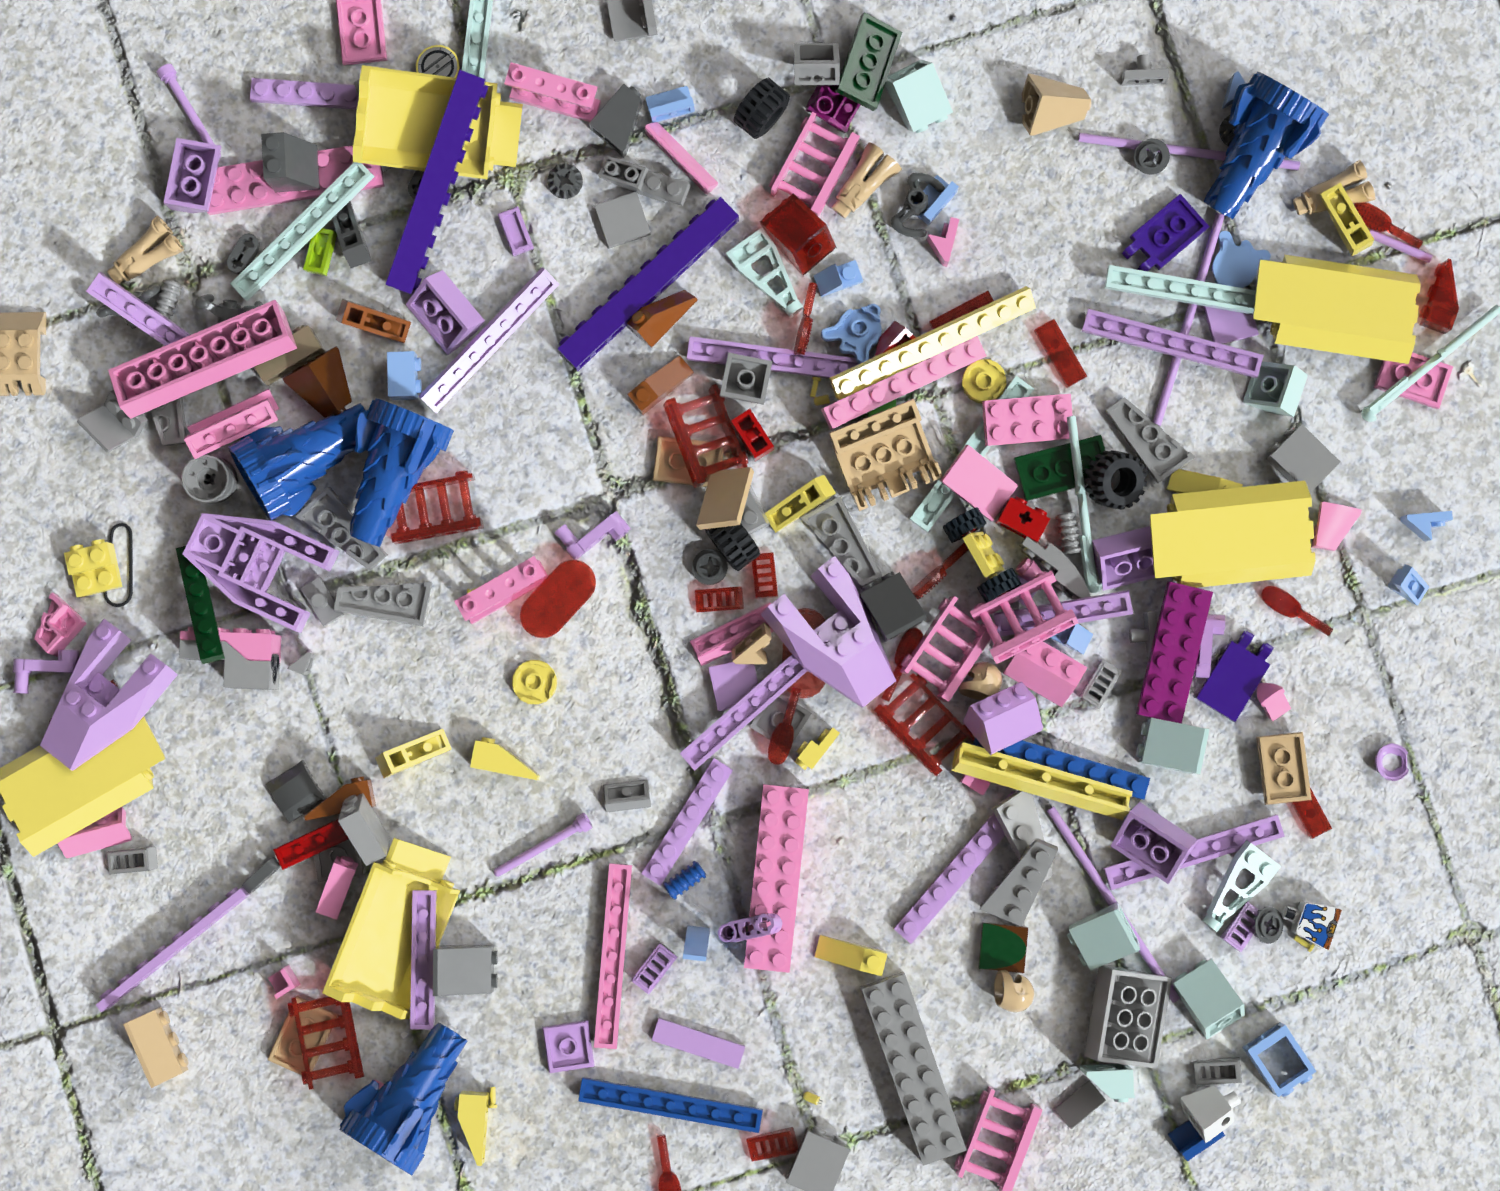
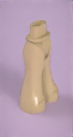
M871 142L865 147L858 165L842 186L838 196H836L837 201L831 207L843 218H846L850 212L854 213L882 183L902 170L900 165L891 156L886 154L869 178L863 181L869 171L884 156L883 150Z
M1361 160L1354 162L1337 176L1302 192L1300 197L1294 198L1293 204L1297 214L1308 213L1311 215L1312 213L1326 211L1327 209L1320 196L1321 193L1339 183L1345 188L1365 181L1367 179V172ZM1369 181L1346 190L1352 203L1369 202L1376 199L1373 186Z
M156 216L151 221L144 235L127 249L107 272L113 281L119 285L124 280L128 282L132 278L140 276L156 263L184 251V247L173 235V231L159 216Z

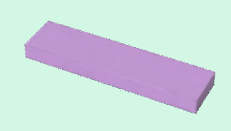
M662 1018L658 1019L652 1041L739 1069L745 1050L744 1045Z

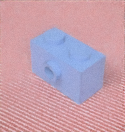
M414 351L387 352L388 397L391 400L418 399V393H422V382L418 380V371H421V358L417 357Z

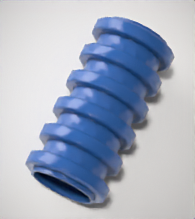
M693 861V865H688L686 870H681L682 873L675 874V878L671 877L668 883H663L664 888L672 899L676 900L677 895H683L684 890H689L688 887H694L695 882L699 883L702 877L706 878V873L698 862Z

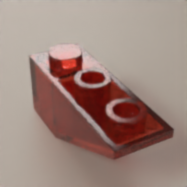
M1449 258L1437 265L1434 272L1435 282L1430 285L1427 292V297H1429L1427 305L1422 307L1419 317L1422 318L1421 326L1443 334L1452 330L1459 310L1452 260Z

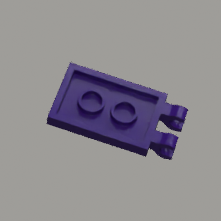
M1179 194L1130 236L1133 243L1124 249L1121 254L1128 260L1140 249L1148 259L1136 270L1148 272L1153 266L1160 270L1210 226L1187 200Z
M1248 631L1242 633L1237 644L1233 641L1229 642L1211 671L1210 677L1206 679L1195 699L1232 722H1236L1268 670L1270 664L1265 660L1274 649L1268 643H1263L1256 655L1246 650L1255 636Z

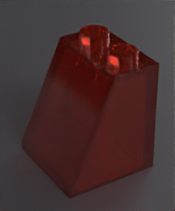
M794 193L784 199L779 206L766 214L760 221L763 229L774 244L803 276L837 248L826 223Z

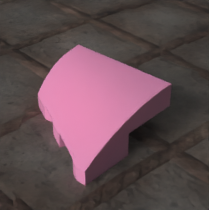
M1320 502L1311 548L1335 551L1360 516L1362 510L1334 503Z
M52 592L49 595V599L52 601L48 612H43L41 626L37 629L34 639L46 653L58 657V650H64L87 623L63 599Z

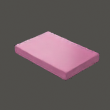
M336 0L342 64L345 66L387 61L381 0Z
M1412 352L1409 364L1382 360L1374 388L1386 392L1401 378L1410 376L1430 358ZM1439 362L1399 396L1439 409L1453 366Z
M965 445L940 480V482L973 508L978 507L981 514L989 521L995 519L1019 486L969 445Z

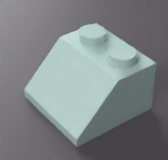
M1262 361L1258 377H1251L1243 403L1273 414L1294 417L1308 375L1295 365Z
M1080 1065V1070L1111 1099H1114V1102H1128V1098H1135L1133 1069L1128 1065Z

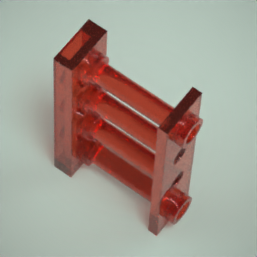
M713 384L710 387V395L683 404L677 403L674 397L666 400L663 404L694 488L703 486L707 475L734 466L746 468L749 463L745 451L742 452L724 405L725 397L720 396L721 389H718L717 384ZM714 404L717 416L690 425L684 423L682 418L684 412ZM719 424L722 425L725 437L698 446L692 445L690 439L692 433ZM726 445L730 446L733 454L732 458L706 467L700 466L698 461L699 454Z
M459 471L453 477L415 484L411 492H415L420 519L419 528L410 530V527H407L402 503L396 517L398 524L397 533H391L392 543L397 545L483 529V520L480 517L476 518V515L473 514L468 482L474 481L475 476L472 473H468V471ZM459 483L465 516L463 520L454 522V519H451L446 486ZM437 487L442 521L440 525L432 526V523H429L424 490Z
M911 673L908 677L913 682L888 706L879 704L872 711L934 776H937L943 771L939 767L942 764L941 761L965 738L970 742H973L975 738L965 724L962 725L926 687L928 682L919 674ZM920 689L928 699L904 722L898 723L893 718L894 712ZM935 705L944 715L920 738L914 740L908 734L911 731L910 728ZM951 721L960 732L935 755L929 756L924 751L925 745Z
M296 996L291 997L292 1002L288 1003L290 1017L295 1016L305 1067V1071H301L303 1085L308 1084L309 1090L314 1089L313 1080L347 1072L349 1074L354 1073L355 1079L364 1077L350 1002H340L327 996L297 1003ZM334 1004L336 1006L341 1005L342 1014L338 1015V1018L302 1026L299 1012ZM340 1027V1029L345 1028L347 1037L342 1038V1041L306 1048L304 1038L306 1034ZM344 1049L345 1051H350L351 1060H347L345 1064L315 1071L310 1069V1057Z

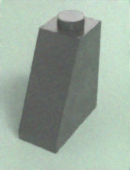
M625 84L620 87L589 123L590 130L623 158L627 155L642 105L641 94L634 87L630 86L629 88Z

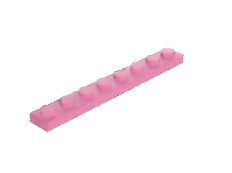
M978 336L824 407L821 411L831 430L986 357V354Z
M609 863L594 1039L595 1048L617 1049L632 875V865Z

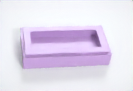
M518 206L497 214L513 257L534 249Z

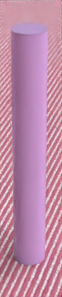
M1369 230L1374 240L1427 263L1432 259L1433 255L1375 230Z

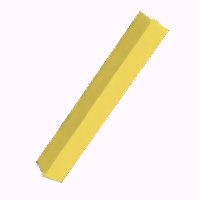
M962 742L954 751L951 771L1123 820L1130 812L1129 801L1133 791L999 752L990 755L985 748Z

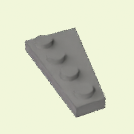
M183 397L152 409L153 420L162 445L186 444L184 441L186 427Z
M1125 397L1105 411L1157 484L1195 458L1192 453L1180 446V443L1167 435L1160 426L1154 424Z
M327 487L295 517L305 522L317 533L323 535L329 542L341 548L347 555L365 568L372 570L388 555L381 547L368 544L350 535V522L353 513L332 488Z
M841 497L800 517L861 586H865L882 577Z
M432 582L418 584L403 583L402 585L387 584L371 587H340L337 590L334 611L424 627Z
M1018 790L992 808L1018 861L1036 838L1044 841L1033 794ZM1051 866L1043 882L1053 876Z
M1036 838L1019 858L1017 864L1008 871L1002 882L980 905V910L1022 927L1058 851V847Z

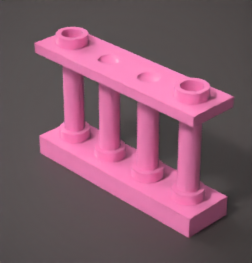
M510 63L504 83L512 87L509 96L510 100L588 122L598 114L601 100L595 99L597 86Z
M812 112L810 117L806 116L800 126L802 132L779 175L775 174L769 186L771 187V195L774 197L780 189L809 204L808 207L811 208L810 215L818 219L857 147L860 136L852 132L849 138H842L815 124L816 113ZM811 131L840 146L839 149L842 152L839 157L835 156L833 158L804 143L809 132ZM799 150L829 165V168L832 169L829 176L824 175L822 177L795 163L794 160ZM791 170L818 184L819 188H821L819 195L811 196L784 182L783 180L788 171Z
M267 389L188 426L187 429L190 435L184 437V441L194 459L199 458L278 421L275 411L279 410V407L271 391Z
M533 556L454 602L464 620H469L471 624H474L550 581V578L541 562Z
M1052 570L1041 572L1035 576V579L988 603H980L974 607V610L970 611L974 621L982 619L994 643L993 648L989 651L996 664L1078 624L1073 610H1064L1051 586L1052 583L1056 582ZM1042 588L1056 613L1055 617L1048 621L1043 620L1030 595ZM1020 599H1023L1035 623L1034 628L1028 631L1022 629L1010 604ZM1000 609L1003 610L1015 634L1014 638L1006 642L1002 641L990 617V614Z
M955 596L948 599L945 598L938 607L940 612L912 654H907L901 662L903 667L900 670L903 674H908L912 669L938 688L939 694L937 698L943 702L950 701L991 639L983 623L980 625L954 606L958 600ZM948 613L975 632L976 638L972 643H967L941 625ZM936 632L963 650L964 656L960 662H955L929 644ZM923 651L950 669L952 674L948 680L940 679L916 662Z
M988 1086L987 1091L983 1090L979 1099V1103L982 1105L966 1144L967 1151H964L962 1156L958 1155L954 1168L957 1169L956 1174L960 1178H963L966 1170L996 1182L997 1186H999V1191H1012L1043 1110L1040 1106L1031 1103L1029 1108L1026 1107L1024 1109L993 1097L995 1090L993 1087ZM990 1105L1021 1117L1022 1121H1024L1021 1130L1018 1129L1016 1131L986 1119L985 1117ZM984 1127L1014 1139L1013 1142L1016 1144L1013 1151L1006 1152L977 1140L981 1128ZM973 1149L1004 1160L1005 1164H1007L1005 1173L1001 1172L999 1174L969 1162Z

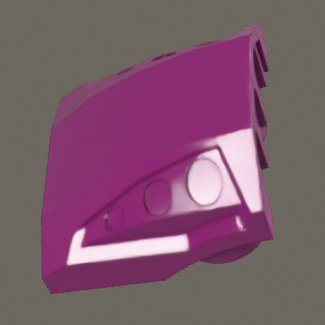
M817 85L807 103L805 111L816 113L817 117L823 119L837 130L847 133L848 127L861 105L835 92L837 85Z

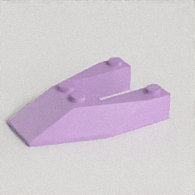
M202 513L183 555L233 603L301 633L311 612L267 593L285 552L330 572L340 551L275 521Z
M834 556L819 567L811 575V578L838 610L837 613L813 630L787 596L783 594L770 604L761 615L804 669L863 708L896 682L872 618L849 573Z
M105 619L89 636L40 744L42 748L72 771L131 731L178 675L150 653L121 689L102 676L103 673L129 644L131 639Z

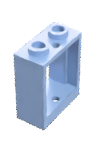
M1281 1022L1242 1047L1272 1093L1277 1097L1289 1095L1293 1092L1294 1086L1310 1081L1313 1078L1312 1074L1316 1072L1287 1026ZM1285 1037L1305 1068L1278 1086L1258 1057V1054Z

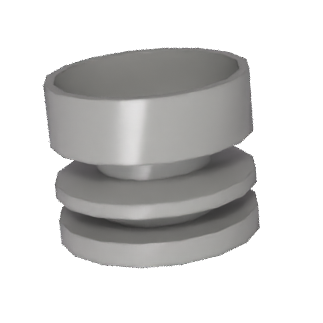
M203 455L199 458L191 459L183 469L182 485L186 493L194 500L205 503H221L229 499L236 491L238 483L237 472L233 465L223 458ZM210 476H216L214 479L215 484L209 483L211 481Z

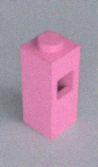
M347 856L336 857L316 913L338 919L358 863L354 862L352 858Z

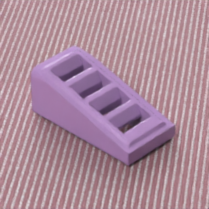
M1248 901L1241 907L1220 936L1222 940L1239 952L1243 951L1255 933V930L1252 928L1255 925V920L1245 913L1249 910L1257 916L1258 909ZM1241 919H1246L1251 923V926H1246L1241 922ZM1239 925L1246 933L1242 934L1236 927ZM1232 933L1241 938L1239 942L1231 937Z
M659 943L631 981L647 994H650L677 959V956ZM658 952L669 959L668 963L657 956ZM654 959L664 968L660 970L651 961ZM649 967L658 974L657 977H653L645 969ZM641 974L652 982L651 985H648L639 978Z

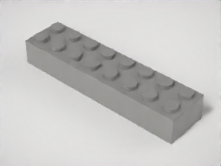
M902 971L860 986L923 1166L967 1151L905 973Z

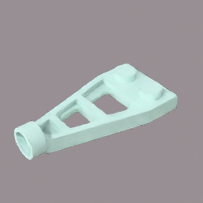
M763 228L757 230L726 253L738 272L782 307L789 318L795 316L804 308L797 299L776 245ZM763 255L770 258L773 266L772 272L766 276H760L751 268V264ZM775 276H779L785 285V290L779 294H776L767 285V282Z
M1246 840L1232 858L1209 906L1208 914L1202 921L1218 932L1224 921L1264 888L1281 866ZM1246 868L1254 874V880L1247 887L1239 889L1235 885V880L1240 870ZM1233 889L1238 894V897L1229 906L1225 907L1222 904V900L1227 891Z

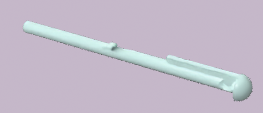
M1495 305L1444 348L1439 349L1437 354L1410 376L1401 378L1369 406L1364 407L1361 412L1362 418L1367 422L1375 421L1377 419L1375 415L1497 316L1500 313V306Z
M1076 416L1067 417L1076 485L1075 495L1078 498L1082 536H1079L1085 584L1089 593H1097L1101 590L1102 584L1097 582Z

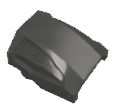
M301 760L298 764L266 784L289 823L327 799L312 778L313 776L307 769L308 767L305 766L304 760Z

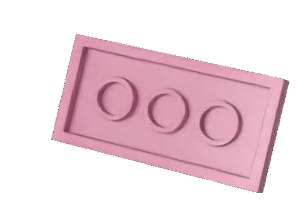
M1071 394L982 401L985 446L1069 439L1067 417L1072 416Z

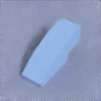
M687 926L683 959L706 961L710 928Z

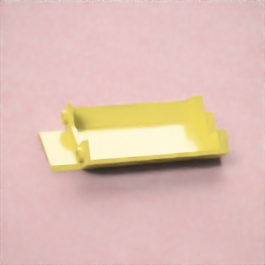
M362 65L359 79V100L356 111V131L353 143V162L425 171L457 78ZM486 82L485 84L489 88L485 99L480 98L478 107H481L477 121L474 119L470 128L474 129L471 140L470 142L465 141L463 150H466L463 163L458 162L455 170L459 172L458 176L488 179V171H493L494 165L516 167L523 104L500 101L501 93H497V83Z
M1284 254L1282 262L1260 259L1253 319L1272 322L1270 334L1273 335L1275 344L1409 364L1415 346L1416 336L1413 335V327L1417 323L1419 308L1415 304L1417 293H1420L1421 283L1416 274Z
M1295 481L1172 494L1170 504H1167V513L1150 515L1155 578L1172 577L1173 581H1176L1178 584L1199 588L1311 576L1316 560L1315 552L1311 551L1310 539L1314 538L1313 520H1309L1308 507H1312V498L1306 482Z
M144 716L131 731L73 771L39 745L0 768V795L5 803L2 807L9 821H13L19 831L16 835L20 843L34 857L153 789L152 779L154 775L150 767L163 761L165 755Z
M393 838L383 863L374 862L325 984L323 994L340 1002H353L371 1011H383L399 1019H410L412 891L437 890L436 947H438L460 893V890L453 888L454 883L443 879L451 858L450 856Z

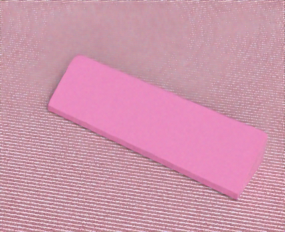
M658 122L645 126L646 135L705 194L708 195L718 185V182Z
M771 602L691 640L690 643L702 666L732 652L731 650L764 622L770 627L761 613Z

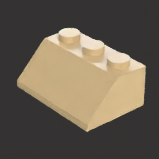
M161 1007L123 1024L151 1088L188 1070L187 1065L189 1064L186 1055L181 1053L178 1047V1036L170 1029L169 1016Z

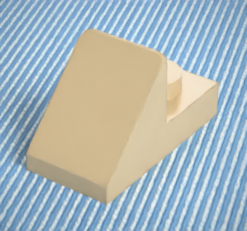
M765 622L731 650L732 661L735 664H767V655L762 648H765L770 643L772 636L771 629Z

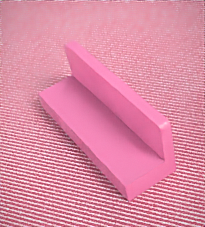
M120 807L57 844L64 856L71 858L129 842L132 840V836L126 827V812L123 807Z

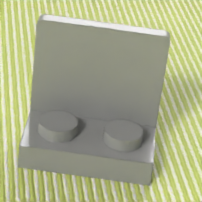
M607 0L614 42L658 35L652 0Z
M112 390L104 405L78 418L77 423L105 452L109 453L138 437L148 419L143 414L130 419L119 407L115 391Z

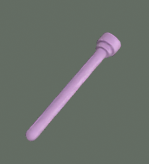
M166 64L156 71L161 81L169 84L203 143L214 144L176 80L177 72L173 65Z
M585 813L578 815L576 820L573 821L574 824L495 868L493 871L494 875L499 877L576 832L589 831L593 828L589 818Z

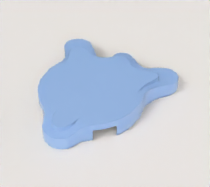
M1222 231L1218 236L1219 252L1213 260L1211 271H1213L1216 284L1244 288L1255 278L1260 259L1269 260L1271 255L1267 250H1255L1248 240H1244L1239 246H1236L1230 232Z
M870 304L866 307H861V309L852 310L851 308L840 317L837 324L821 331V338L826 342L841 341L840 352L842 354L854 355L858 364L869 360V351L877 344L882 333L880 307L876 304Z

